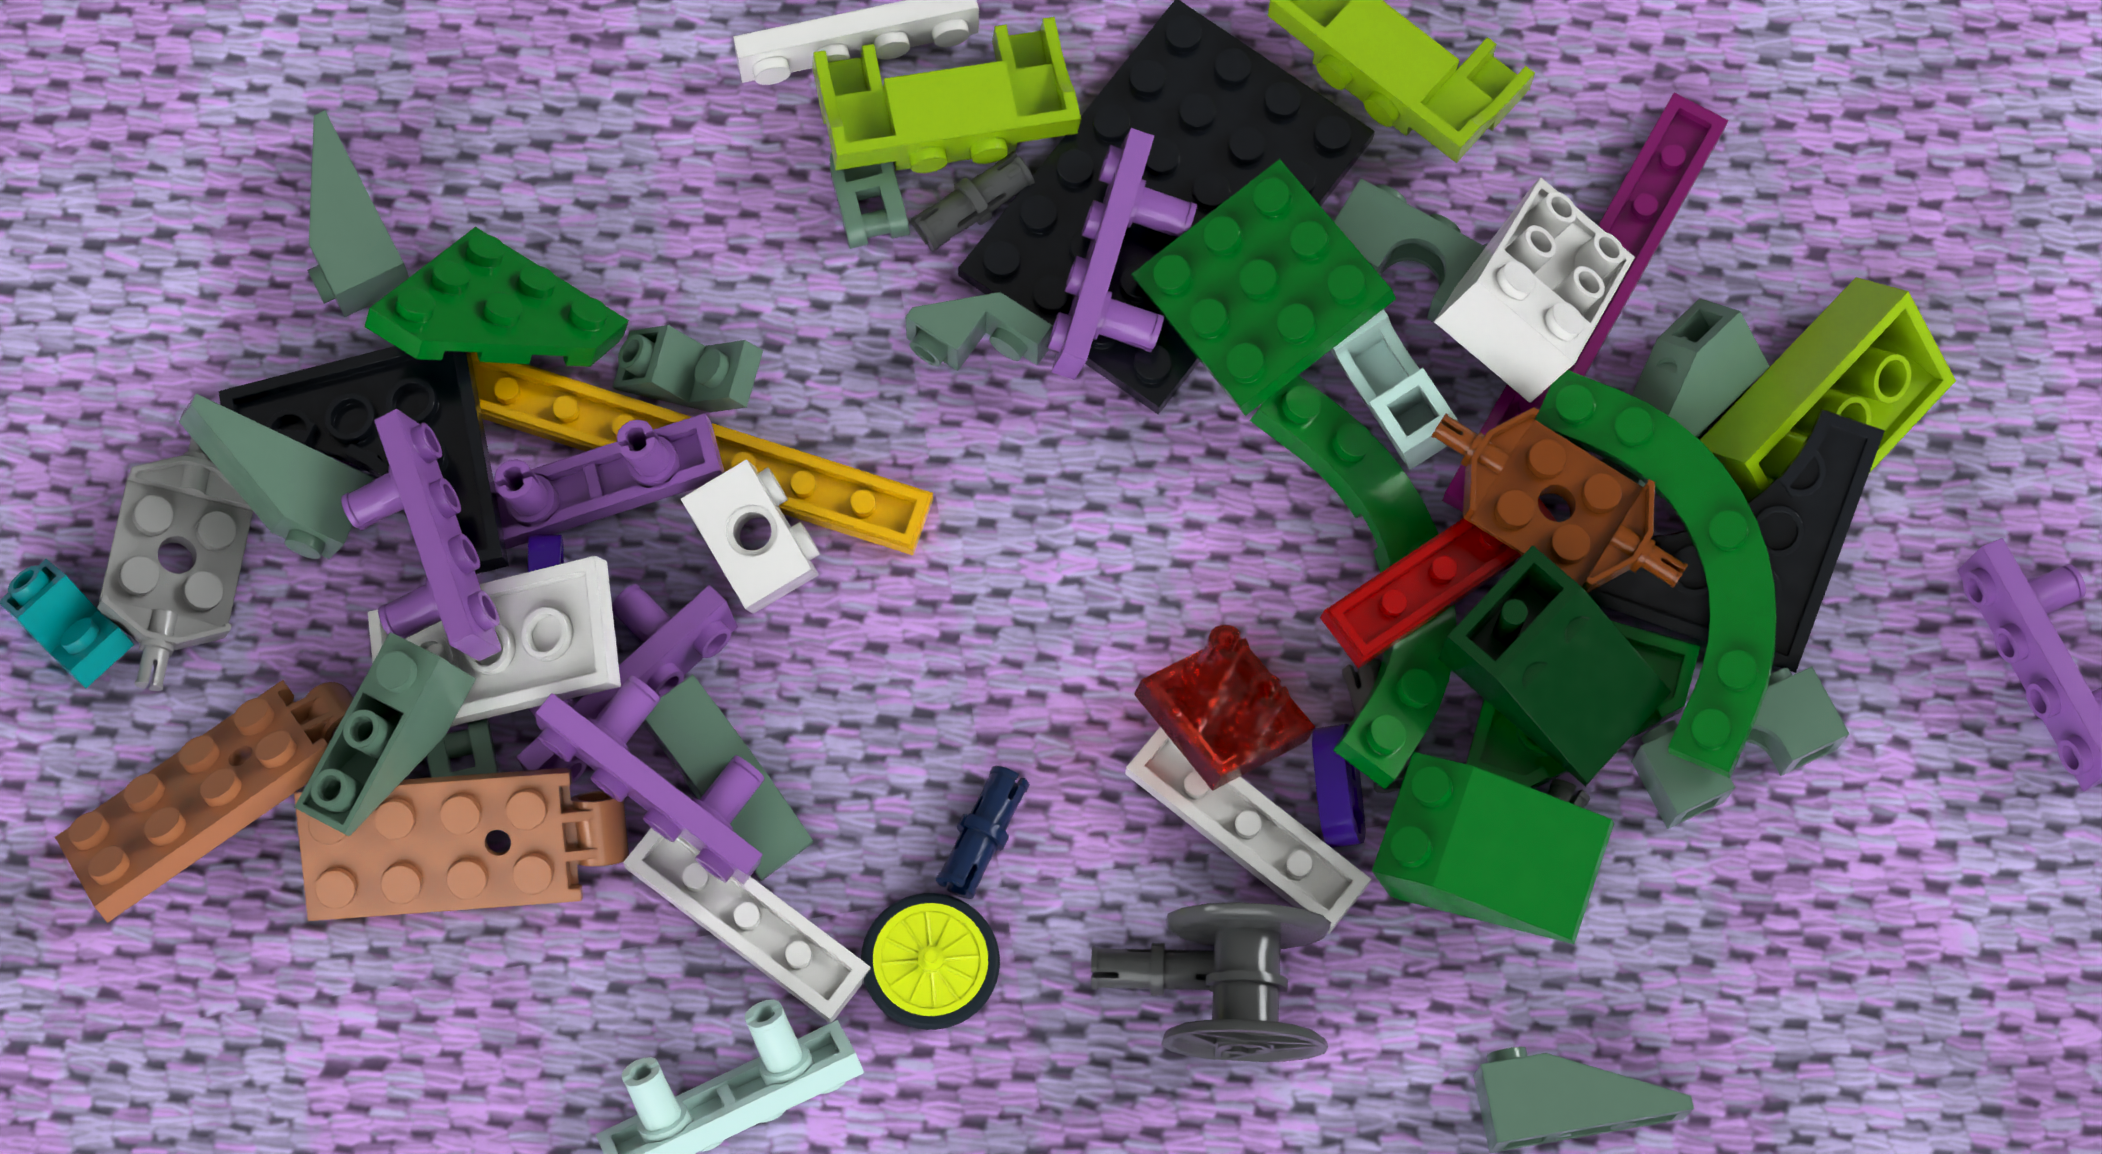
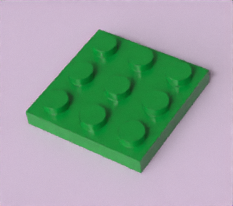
M1280 159L1131 274L1140 289L1245 416L1396 300L1391 287Z

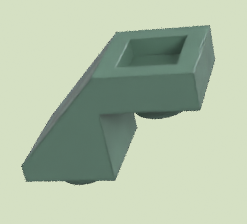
M1001 292L912 307L905 317L906 337L911 341L909 343L910 348L922 360L937 367L944 362L958 371L985 333L991 336L989 341L997 351L1014 361H1019L1023 356L1038 365L1049 350L1047 345L1052 325Z
M669 325L629 331L627 340L620 349L618 355L619 367L612 388L707 412L747 408L763 350L746 340L704 346Z

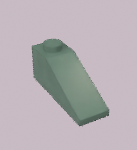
M324 110L314 115L309 246L318 265L307 271L323 303L325 304L335 299L344 317H347L378 302L408 279L409 275L400 254Z
M195 394L183 411L179 423L270 532L285 539L284 544L286 547L307 558L319 559L323 556L330 559L344 545L352 527L342 507L341 496L372 482L373 477L201 395Z
M1511 1047L1487 1054L1488 1063L1480 1064L1473 1075L1489 1153L1683 1120L1694 1109L1691 1095L1548 1053L1527 1056L1526 1047Z

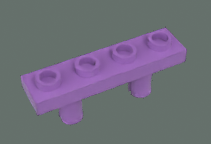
M1131 128L1120 148L1113 145L1109 146L1098 179L1108 183L1103 203L1093 200L1082 230V236L1091 239L1086 259L1079 256L1075 257L1064 290L1074 295L1069 315L1061 312L1058 313L1048 341L1047 348L1057 351L1052 373L1075 380L1087 361L1093 339L1096 340L1098 335L1144 349L1148 352H1152L1156 345L1164 316L1111 299L1112 292L1108 291L1127 227L1130 228L1132 223H1136L1178 238L1191 228L1196 213L1197 204L1145 187L1146 180H1143L1142 176L1154 135Z
M395 409L374 420L389 463L388 473L341 496L342 507L347 518L354 527H359L361 531L404 509L427 576L425 585L379 607L378 615L387 635L391 632L406 639L442 621L450 646L481 661L502 650L494 628L500 622L498 612L491 598L486 592L481 590L475 570L480 568V560L471 541L461 532L456 514L461 512L460 501L451 484L442 476L437 459L442 457V449L435 433L426 423L419 424L398 409Z
M703 413L654 430L647 421L631 420L618 430L617 442L534 469H530L524 461L518 459L504 462L495 472L494 485L506 549L528 543L529 535H553L701 487L723 474L725 471L710 419Z
M2003 538L1986 544L1977 550L1957 570L1963 580L1965 594L1969 601L1981 611L1994 634V641L1999 654L2013 667L2026 690V698L2031 710L2045 723L2058 746V754L2063 766L2069 773L2075 776L2084 792L2102 783V688L2091 692L2047 614L2081 600L2086 594L2084 579L2077 568L2067 564L2027 581Z
M634 584L623 590L612 603L613 614L643 644L619 665L621 687L632 675L647 684L661 698L683 681L684 675L703 658H711L718 654L729 642L731 633L738 628L727 601L713 587L708 585L674 617H671L639 585ZM621 687L585 695L577 703L572 698L562 701L586 719L589 717L596 719ZM541 706L528 708V710L535 716V713ZM538 737L516 756L524 771L554 768L571 769L572 783L582 775L587 767V764L575 755L570 762L564 761L544 746Z
M631 675L596 719L590 717L586 719L555 694H550L535 713L536 726L543 730L538 739L544 746L566 762H570L575 755L595 770L590 779L616 801L622 802L626 796L633 799L648 811L644 815L643 820L665 839L674 842L678 836H681L700 851L695 860L714 877L726 883L733 876L743 885L760 865L763 854L733 832L734 829L730 824L765 779L754 766L735 755L700 799H690L631 754L626 745L660 701L659 695L647 684Z

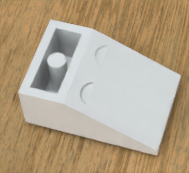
M1540 177L1457 284L1434 323L1531 403L1575 364L1635 257L1621 245L1617 238L1605 232L1575 207L1574 203L1566 195L1558 192Z

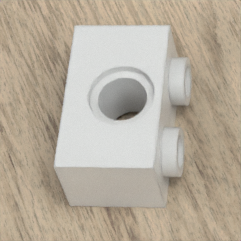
M746 459L681 498V501L744 608L754 614L818 576L819 574L811 560L819 556L820 552L801 522L792 527L789 525L779 508L780 504L788 500L787 496L769 467L758 472L756 467ZM753 518L768 519L771 525V537L768 543L758 550L744 549L741 544L740 533L745 523Z

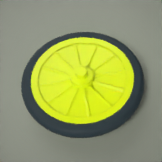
M922 893L908 896L886 908L870 926L861 951V960L871 967L864 977V984L876 1005L895 1021L909 1027L924 1030L952 1027L964 1022L977 1013L990 998L997 983L1000 969L998 944L991 927L983 916L964 901L938 893Z

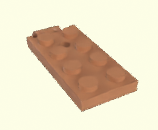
M282 680L257 698L243 703L234 714L202 736L188 741L179 752L150 772L133 779L124 790L92 812L79 816L69 828L55 837L93 906L108 923L291 796L294 792L304 787L312 776L354 699L349 690L340 683L327 682L316 686L305 698L294 702V694L284 680Z
M554 768L405 779L350 836L296 809L308 921L582 901L583 890L582 885L579 884L577 865H613L624 862L629 856L624 800L618 802L604 791L582 793L571 798V769ZM305 787L294 792L295 805ZM493 830H502L507 833L511 840L510 848L502 853L491 850L487 844L488 833Z

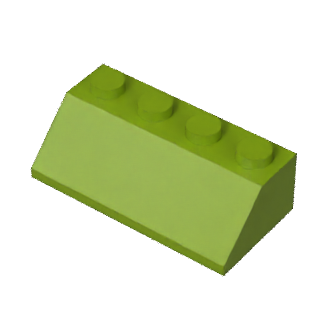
M1855 277L1700 441L1724 465L1742 491L1747 502H1749L1765 490L1797 455L1810 434L1820 409L1885 431L1872 464L1871 472L1956 380L1909 291Z

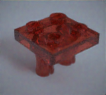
M1231 625L1216 626L1211 630L1204 649L1141 679L1134 693L1212 791L1307 742L1315 729L1314 724L1290 697L1286 686L1282 687L1280 685L1281 680L1269 672L1249 648L1246 638L1242 639L1240 637L1241 632Z

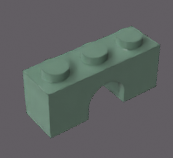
M1362 178L1334 220L1335 224L1380 276L1389 266L1401 261L1421 263L1434 273L1438 280L1439 288L1433 296L1427 320L1433 323L1457 284L1488 245H1482L1463 235L1459 227L1450 219L1439 214L1427 215L1407 204L1404 196L1392 187L1384 184H1377L1375 186Z
M1812 666L1792 675L1789 668H1783L1770 675L1768 689L1747 742L1753 743L1766 751L1780 776L1836 751L1849 736V732ZM1675 720L1663 723L1645 733L1641 737L1643 745L1640 746L1631 761L1667 829L1723 804L1735 789L1731 778L1669 754L1668 746L1678 726Z

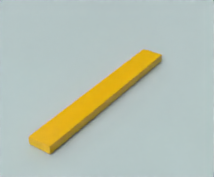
M471 352L483 419L585 452L617 442L618 430L631 420L647 421L654 430L691 418V416L527 364L479 362L477 352ZM712 423L724 471H728L746 459L756 467L758 472L769 467L788 499L779 505L784 515L914 555L933 502L932 492Z

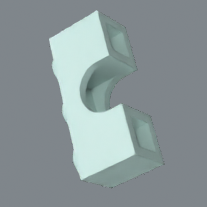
M1383 309L1331 349L1330 352L1410 471L1447 447L1441 441L1431 437L1444 415L1447 413L1449 417L1457 422L1458 419L1424 368L1420 369L1396 334L1389 316Z

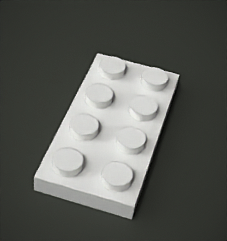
M597 556L480 584L481 590L486 592L491 598L498 612L500 622L494 628L502 649L481 661L450 646L442 621L406 638V640L442 657L476 678L451 726L541 706L551 693L561 700H567L621 687L608 566L606 560ZM378 609L368 612L372 664L388 636L380 622Z

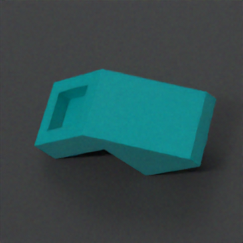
M47 559L38 566H30L21 571L9 584L8 593L0 599V605L85 689L135 645L115 623L90 602L66 574Z

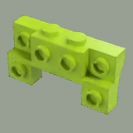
M1270 0L1267 16L1314 52L1312 63L1316 66L1320 76L1330 86L1338 90L1345 88L1363 102L1367 113L1379 124L1385 127L1394 126L1405 136L1412 130L1416 131L1455 163L1465 155L1487 129L1494 130L1530 90L1535 72L1527 66L1516 74L1496 59L1494 52L1497 44L1488 37L1457 69L1459 63L1457 57L1383 0Z
M1055 17L1043 18L1040 31L1009 35L1007 24L994 26L992 45L996 62L884 78V86L882 85L874 44L863 45L860 58L828 62L826 50L813 52L812 69L823 124L827 125L835 170L894 162L895 171L911 169L916 173H930L944 168L950 162L972 159L977 164H989L1000 161L1012 151L1016 152L1017 143L1078 134L1081 115L1076 93L1064 61Z

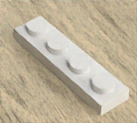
M903 0L733 36L741 81L745 83L755 80L758 84L762 85L782 82L792 72L811 69L813 65V52L826 50L828 62L860 58L862 46L874 44L877 58L889 60L906 54L910 47L933 42L939 47L955 46L966 41L971 34L979 33V7L977 0Z
M1167 719L1126 767L1125 774L1292 906L1321 914L1331 922L1328 934L1331 933L1370 884V877Z
M651 828L623 862L625 869L826 1021L832 1023L864 983V977L871 967L751 876L744 885L733 876L726 883L722 882L695 860L700 851L681 836H678L674 842H670Z

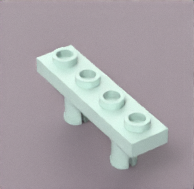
M774 999L765 1000L752 1006L744 1016L760 1057L677 1096H674L655 1058L647 1057L636 1060L629 1064L621 1075L637 1115L595 1135L603 1154H695L697 1152L709 1151L719 1146L725 1139L758 1123L775 1120L786 1110L819 1094H826L839 1089L845 1082L863 1074L864 1071L854 1048L838 1020L797 1039L781 1003Z

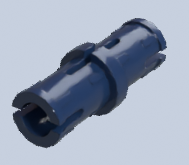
M1002 766L992 767L990 776L971 813L962 815L957 825L960 835L941 872L936 877V882L941 887H946L949 882L951 884L948 886L947 891L965 899L974 898L976 889L995 851L1004 849L1009 839L1006 829L1024 793L1027 792L1030 786L1025 778H1020L1018 783H1015L1019 774Z

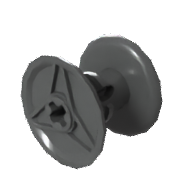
M1243 902L1207 903L1182 907L1168 913L1166 925L1174 934L1187 941L1214 946V972L1206 975V985H1210V992H1213L1211 1020L1186 1022L1171 1027L1164 1034L1161 1043L1163 1047L1172 1052L1191 1057L1251 1062H1286L1310 1059L1325 1054L1328 1049V1043L1324 1037L1312 1029L1279 1022V992H1287L1288 979L1280 975L1281 949L1306 946L1320 941L1330 929L1331 922L1321 914L1301 908Z

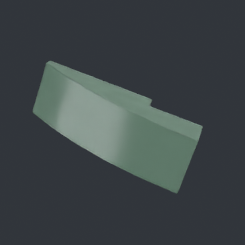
M693 674L660 698L659 703L644 720V727L681 773L684 782L697 799L702 797L735 755L746 760L764 776L765 779L730 824L734 829L733 832L763 854L760 865L754 871L761 881L814 843L763 767Z

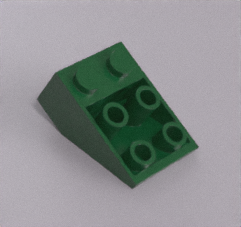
M1533 545L1450 632L1438 658L1585 787L1671 693L1670 689L1588 593Z

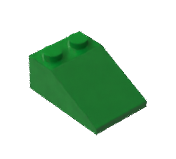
M1413 752L1373 865L1372 873L1393 898L1575 944L1614 822L1611 818L1481 768Z

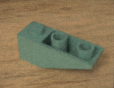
M1699 298L1657 338L1632 396L1649 403L1670 416L1695 437L1699 438L1706 432L1708 426L1736 399L1742 397L1750 388V385L1770 366L1741 311ZM1605 458L1602 459V462L1640 486H1645L1642 480L1626 469Z
M390 632L294 808L350 836L445 737L476 678L442 657Z

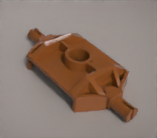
M1535 407L1489 430L1486 435L1481 432L1479 434L1473 432L1449 417L1447 413L1444 415L1431 437L1436 438L1464 456L1460 464L1465 466L1463 518L1521 555H1524L1532 545L1535 546L1587 593L1628 570L1636 573L1640 567L1668 583L1670 587L1673 588L1688 564L1681 562L1655 545L1656 541L1651 539L1654 533V481L1649 479L1644 487L1640 486L1536 421L1534 418L1539 410ZM1544 494L1561 496L1570 508V518L1561 522L1547 519L1538 507V498Z

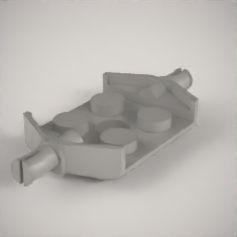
M192 437L189 449L183 455L133 466L128 473L97 606L102 614L140 643L139 650H142L143 654L135 685L142 689L146 688L153 665L154 670L149 687L151 691L163 690L168 659L172 656L174 650L217 641L225 638L230 632L232 624H229L253 515V510ZM168 543L183 545L192 556L191 569L179 574L167 571L159 562L158 549Z

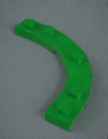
M1567 370L1551 384L1535 420L1579 448L1618 464L1637 476L1645 484L1649 479L1654 481L1655 492L1672 506L1683 522L1698 553L1709 591L1710 624L1708 644L1696 685L1670 741L1668 750L1669 754L1731 778L1768 689L1775 657L1777 623L1775 585L1768 550L1758 522L1745 496L1724 465L1697 437L1680 423L1643 400Z
M1301 376L1295 377L1264 401L1249 420L1316 471L1336 491L1355 518H1364L1378 546L1373 553L1380 573L1439 534L1422 498L1407 474L1389 451L1364 425ZM1455 604L1384 651L1382 664L1372 690L1333 749L1334 752L1384 789L1397 778L1425 735L1440 707L1449 682L1451 669L1438 658L1447 636L1457 624Z

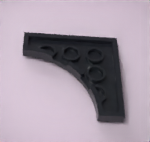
M393 346L219 391L220 405L327 456L354 464L376 477L388 473L389 463L374 420L398 409L417 423H426L435 433L442 449V457L437 459L442 476L451 484L460 501L461 512L456 514L461 532L471 541L480 560V568L475 570V573L480 574L509 566L471 352L445 351L442 360H420Z
M1820 409L1810 434L1785 470L1765 490L1748 502L1758 522L1768 550L1775 585L1777 623L1773 665L1780 668H1789L1794 673L1798 669L1885 432L1883 429L1824 409ZM1686 530L1651 537L1652 540L1656 541L1655 545L1681 562L1688 564L1673 588L1668 583L1640 567L1636 573L1628 570L1588 592V595L1598 605L1708 642L1710 624L1709 591L1698 553Z

